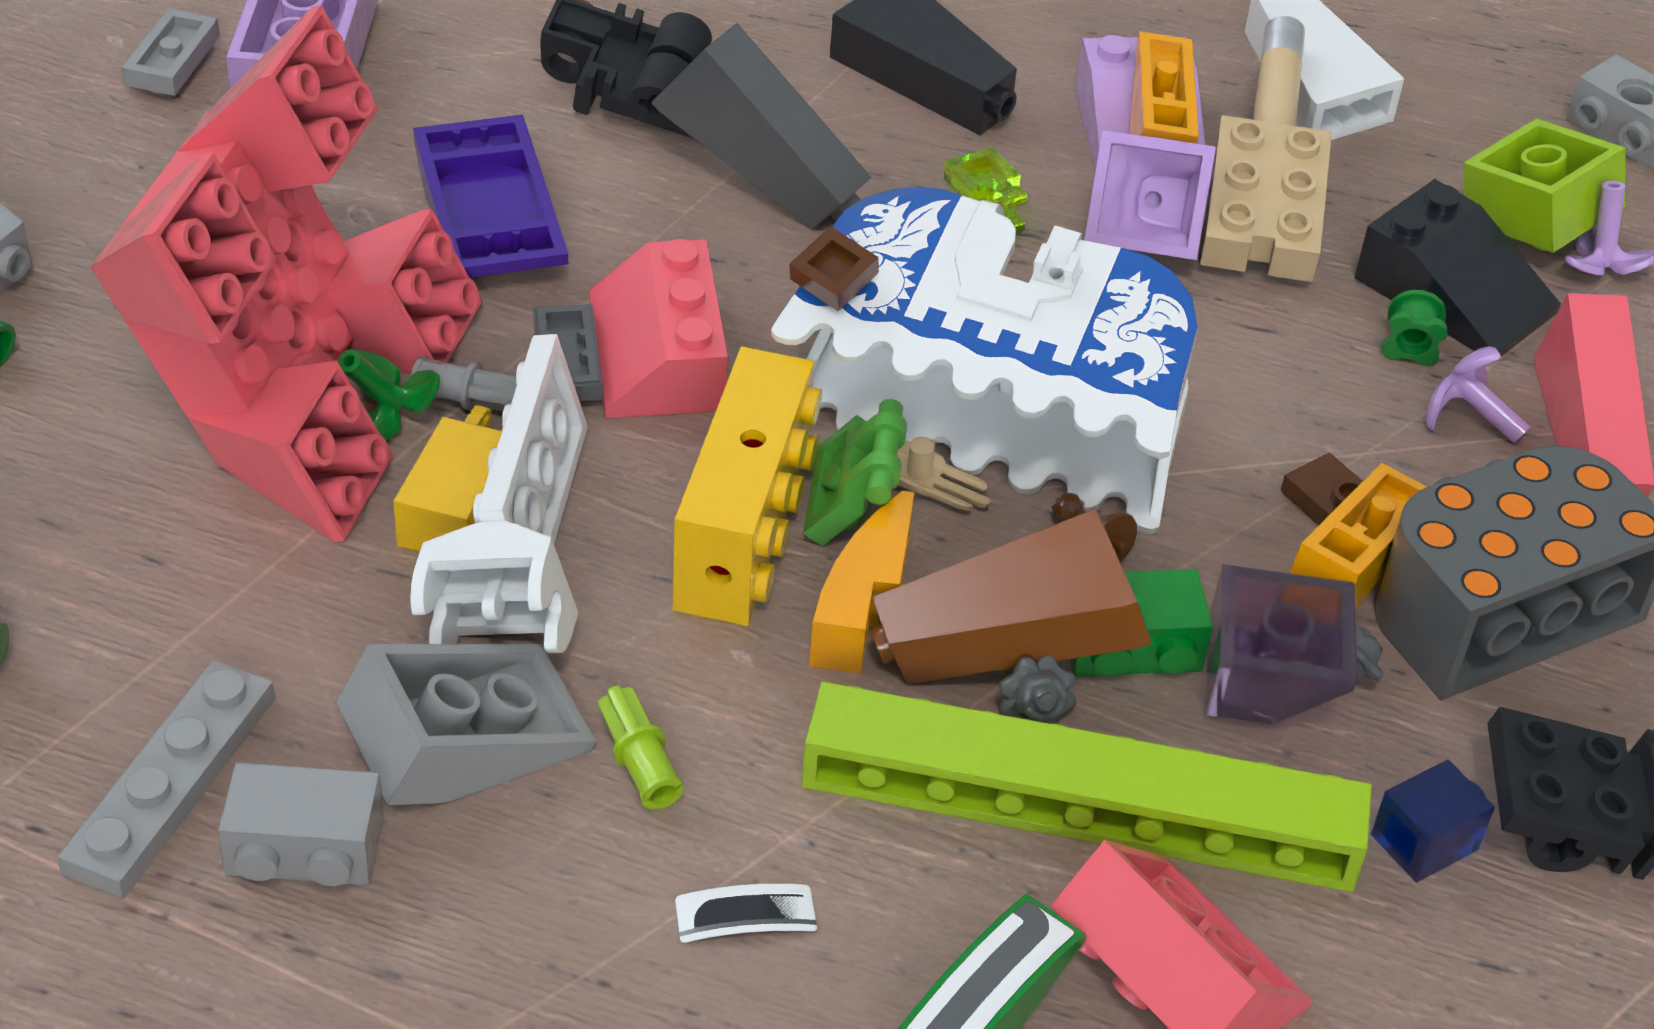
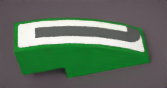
M1025 894L969 945L913 1008L898 1029H1021L1087 939L1086 933L1028 894Z

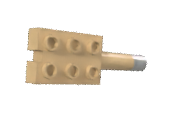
M1275 17L1265 25L1253 120L1221 115L1215 144L1216 150L1212 167L1200 265L1245 272L1248 260L1269 263L1268 276L1313 282L1321 254L1332 131L1296 126L1305 27L1294 17Z

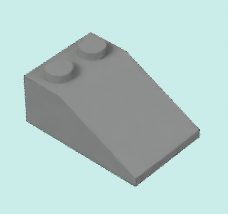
M368 644L336 702L370 771L379 773L381 793L387 805L449 803L592 751L597 743L542 644Z

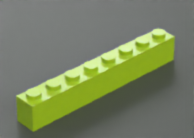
M821 681L805 741L801 787L1095 844H1101L1106 840L1164 855L1169 858L1353 893L1368 848L1372 784L1343 779L1334 775H1321L1278 767L1264 762L1246 761L1194 749L1171 747L1139 741L1130 737L1112 736L1069 728L1061 724H1048L1000 715L991 711H978L935 703L926 699H914L866 690L857 686H844Z

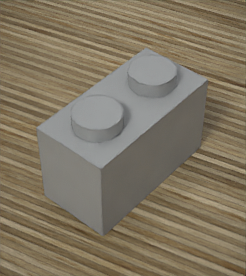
M235 763L218 828L225 876H240L254 881L269 879L310 881L325 886H339L342 884L370 886L384 818L379 773Z

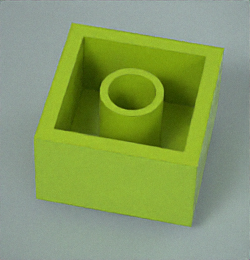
M1536 118L1463 162L1464 196L1480 204L1506 236L1530 244L1538 250L1554 253L1594 226H1597L1603 182L1615 180L1626 185V147ZM1626 187L1623 208L1626 207Z

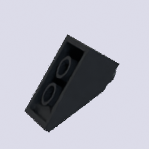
M1433 179L1367 226L1354 278L1391 301L1400 293L1409 290H1425L1435 294L1443 301L1446 307L1445 323L1448 329L1447 335L1473 351L1489 346L1496 348L1500 355L1503 356L1557 314L1561 303L1483 207L1460 194L1455 188L1445 185L1436 179Z

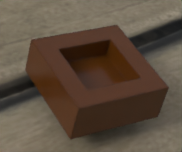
M830 226L789 264L790 280L839 311L879 273V257Z

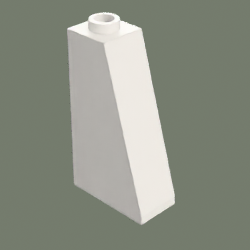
M1251 0L1245 34L1259 61H1261L1264 28L1268 21L1279 16H1290L1298 19L1305 27L1296 126L1332 131L1331 140L1394 122L1404 78L1320 0Z

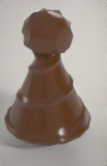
M1064 493L1056 499L1055 504L1051 507L1053 509V518L1060 523L1088 511L1084 509L1085 502L1077 494ZM1101 510L1097 511L1116 555L1121 562L1129 554L1135 543L1137 523L1134 517L1126 512L1106 513Z

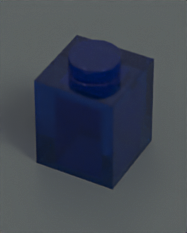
M1447 759L1386 790L1371 835L1417 883L1478 851L1495 806L1486 798L1484 792L1476 783L1468 780Z

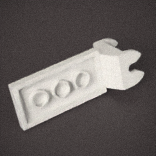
M557 334L533 335L525 362L518 364L516 372L517 387L511 404H506L503 410V430L497 448H492L489 453V474L483 492L478 493L474 500L473 516L475 523L428 540L422 544L413 572L410 602L413 615H426L434 610L429 628V644H457L459 636L526 633H544V650L547 653H562L570 643L578 610L554 543L588 425Z

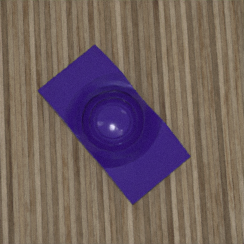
M523 115L413 128L414 144L426 200L433 209L443 230L450 236L454 250L469 278L569 264L568 251Z

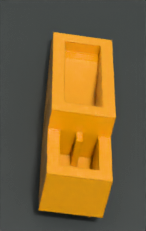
M901 491L888 503L879 508L852 536L834 562L821 590L812 621L809 667L862 673L869 626L881 623L872 597L899 587L903 582L915 492Z

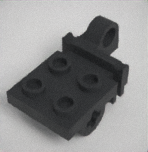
M556 0L541 31V64L544 70L556 80L576 83L573 109L576 112L588 115L590 107L598 95L601 96V109L693 138L660 113L651 102L711 44L712 34L709 27L698 17L684 12L668 14L662 20L660 27H655L643 23V10L636 9L633 18L626 17V5L618 3L613 13L576 0ZM557 53L566 54L572 57L577 63L569 62L560 57Z
M1499 706L1487 725L1502 831L1525 836L1528 858L1540 869L1552 872L1574 871L1589 865L1598 855L1609 857L1611 872L1622 874L1631 863L1634 878L1644 880L1654 868V730L1647 729L1628 752L1626 740L1623 737Z

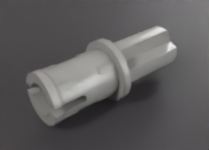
M420 356V359L418 358L415 361L411 375L422 370H432L440 375V385L435 398L460 402L461 407L468 411H471L476 405L503 411L506 404H511L517 387L516 376L483 370V366L478 362H472L467 367Z

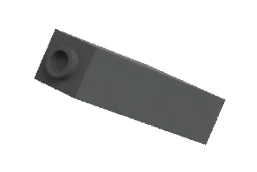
M738 23L706 47L651 102L660 113L811 230L829 215L836 222L847 208L861 201L855 192L871 178L869 173Z

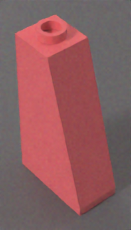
M1568 293L1534 355L1535 368L1556 445L1588 451L1607 460L1617 467L1647 497L1654 487V474L1628 297L1622 295Z

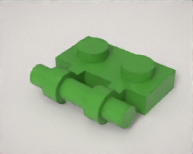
M885 399L879 404L878 413L868 421L858 415L854 416L818 446L803 534L819 545L824 546L843 530L850 531L855 528L866 513L868 507L867 500L877 505L886 504L890 501L892 489L896 488L900 482L902 463L897 457V451L905 444L907 423L902 417L904 408L899 401Z

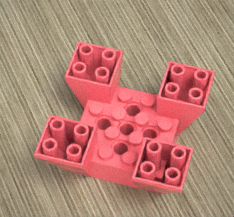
M320 5L311 7L203 116L90 268L217 465L333 542H341L346 540L391 462L393 455L388 448L386 440L379 433L363 406L357 391L352 387L338 363L340 355L350 349L369 351L388 358L400 371L410 374L415 361L418 358L420 359V356L448 363L481 306L482 300L476 284L469 278L457 256L450 236L443 230L432 208L420 210L343 241L319 202L312 185L330 182L378 111L370 88L363 82L345 49L342 36L334 28L323 6Z

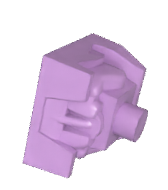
M1102 130L1084 240L1133 251L1197 260L1216 146Z

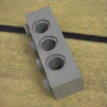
M1615 54L1579 77L1566 120L1601 140L1626 147V155L1654 171V75L1622 56Z

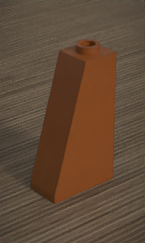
M1096 509L872 597L881 623L870 627L878 652L884 664L896 660L907 684L1015 668L1017 661L1021 657L1026 656L1035 662L1043 655H1051L1056 661L1138 649L1152 643L1137 599Z

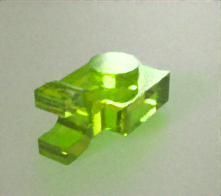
M993 147L945 161L944 180L958 194L977 201L984 199L1001 204L1005 217L1011 220L1016 229V234L1024 231L1025 221L1015 210V207L1027 204V193L1020 188L1021 174Z

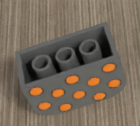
M1565 446L1535 448L1504 460H1493L1482 468L1454 478H1443L1433 485L1416 492L1409 498L1402 510L1375 601L1374 611L1378 627L1399 654L1438 699L1442 701L1642 622L1646 619L1654 600V504L1617 467L1607 460L1588 451Z

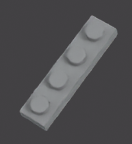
M213 659L57 856L61 875L124 900L274 702L273 681Z

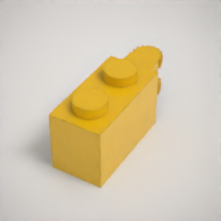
M479 405L474 406L464 422L447 417L441 418L393 500L398 547L420 552L423 542L475 523L473 516L474 500L478 493L483 492L489 474V453L492 448H497L502 430L491 429L492 414L490 408Z

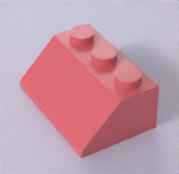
M675 239L671 241L647 242L589 290V302L593 305L603 382L605 418L716 412L727 384L728 354L707 240Z
M1104 840L1050 905L1060 917L1086 933L1087 939L1079 951L1094 960H1098L1100 957L1116 974L1112 980L1116 990L1134 1006L1142 1010L1149 1008L1166 1025L1164 1029H1280L1305 1012L1314 1001L1164 855Z

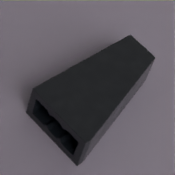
M853 0L833 13L830 58L979 136L999 121L1006 120L1012 113L1017 100V95L1014 92L1017 68L936 0Z

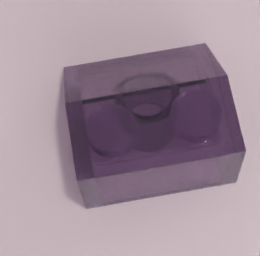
M1227 564L1222 565L1210 610L1213 631L1207 654L1206 715L1273 725L1354 691L1357 683L1354 582Z

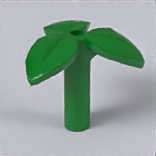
M350 349L343 352L338 359V363L345 375L359 386L364 397L377 401V407L370 410L368 414L386 441L401 428L399 409L404 407L410 412L419 415L431 404L439 389L440 375L432 370L417 371L400 387V369L388 358L376 353Z

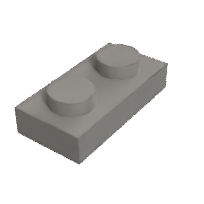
M168 8L122 66L124 85L149 90L156 94L175 96L220 37L218 18Z

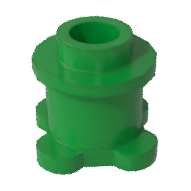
M1409 290L1400 293L1392 299L1388 306L1387 318L1391 333L1382 342V353L1390 360L1404 358L1416 361L1419 365L1432 366L1439 360V342L1447 337L1448 329L1445 323L1446 307L1440 298L1425 290Z

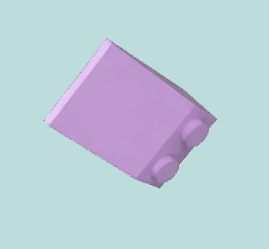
M1107 35L1102 38H1082L1075 93L1095 168L1102 130L1129 134L1138 37ZM1194 61L1199 132L1197 144L1206 145L1198 73Z

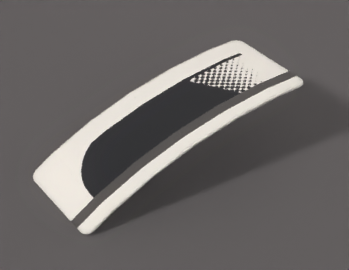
M749 884L718 887L682 894L675 899L680 940L683 943L748 932H815L817 930L811 889L808 885Z

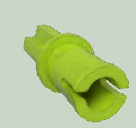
M619 685L609 687L607 689L608 694L599 699L598 709L615 742L613 746L615 760L619 765L627 767L645 808L660 810L672 805L681 797L684 787L664 750L666 745L665 734L660 727L651 724L633 688H621Z

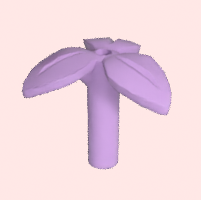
M1615 180L1602 183L1597 226H1594L1575 239V249L1580 256L1566 255L1563 262L1587 274L1603 276L1605 267H1609L1618 274L1625 275L1644 269L1654 263V249L1624 252L1618 245L1626 187L1624 183Z
M1488 346L1470 353L1436 387L1427 410L1426 426L1429 430L1434 431L1437 417L1445 404L1452 398H1464L1513 444L1530 429L1531 426L1484 385L1488 381L1485 365L1501 359V355L1496 348Z

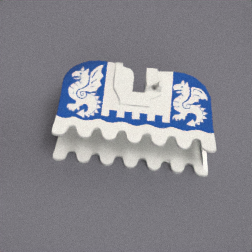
M906 187L874 194L847 208L834 223L833 228L878 256L879 273L839 311L799 286L771 329V336L774 340L785 345L804 343L815 331L820 330L807 359L814 360L813 387L822 388L820 409L825 407L836 411V429L839 430L856 415L868 421L878 413L879 404L885 399H895L904 408L902 417L907 423L905 440L911 442L916 437H927L934 444L944 443L948 445L951 449L950 465L975 476L980 474L990 462L1002 461L1009 468L1008 483L1012 490L1025 495L1039 492L1048 480L1060 479L1067 485V493L1077 494L1085 502V511L1098 510L1106 499L1119 497L1126 504V513L1134 517L1137 523V531L1149 535L1158 533L1167 478L1185 413L1189 388L1187 377L1193 361L1197 334L1193 298L1175 273L1146 255L1125 248L1082 240V233L1054 225L1047 243H1042L1034 261L1033 275L1029 283L1003 276L1014 252L1016 229L1011 220L1005 217L1001 204L984 199L977 201L945 189Z

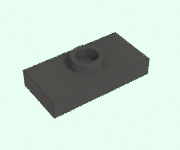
M593 305L533 307L534 334H557L579 401L603 400V382Z

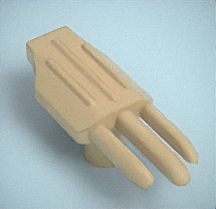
M916 437L911 442L905 440L902 448L898 449L897 457L902 463L899 486L966 511L971 510L973 506L985 508L990 505L991 499L943 478L946 477L981 492L986 491L988 486L986 482L978 477L946 464L944 457L934 452L935 444L931 439Z

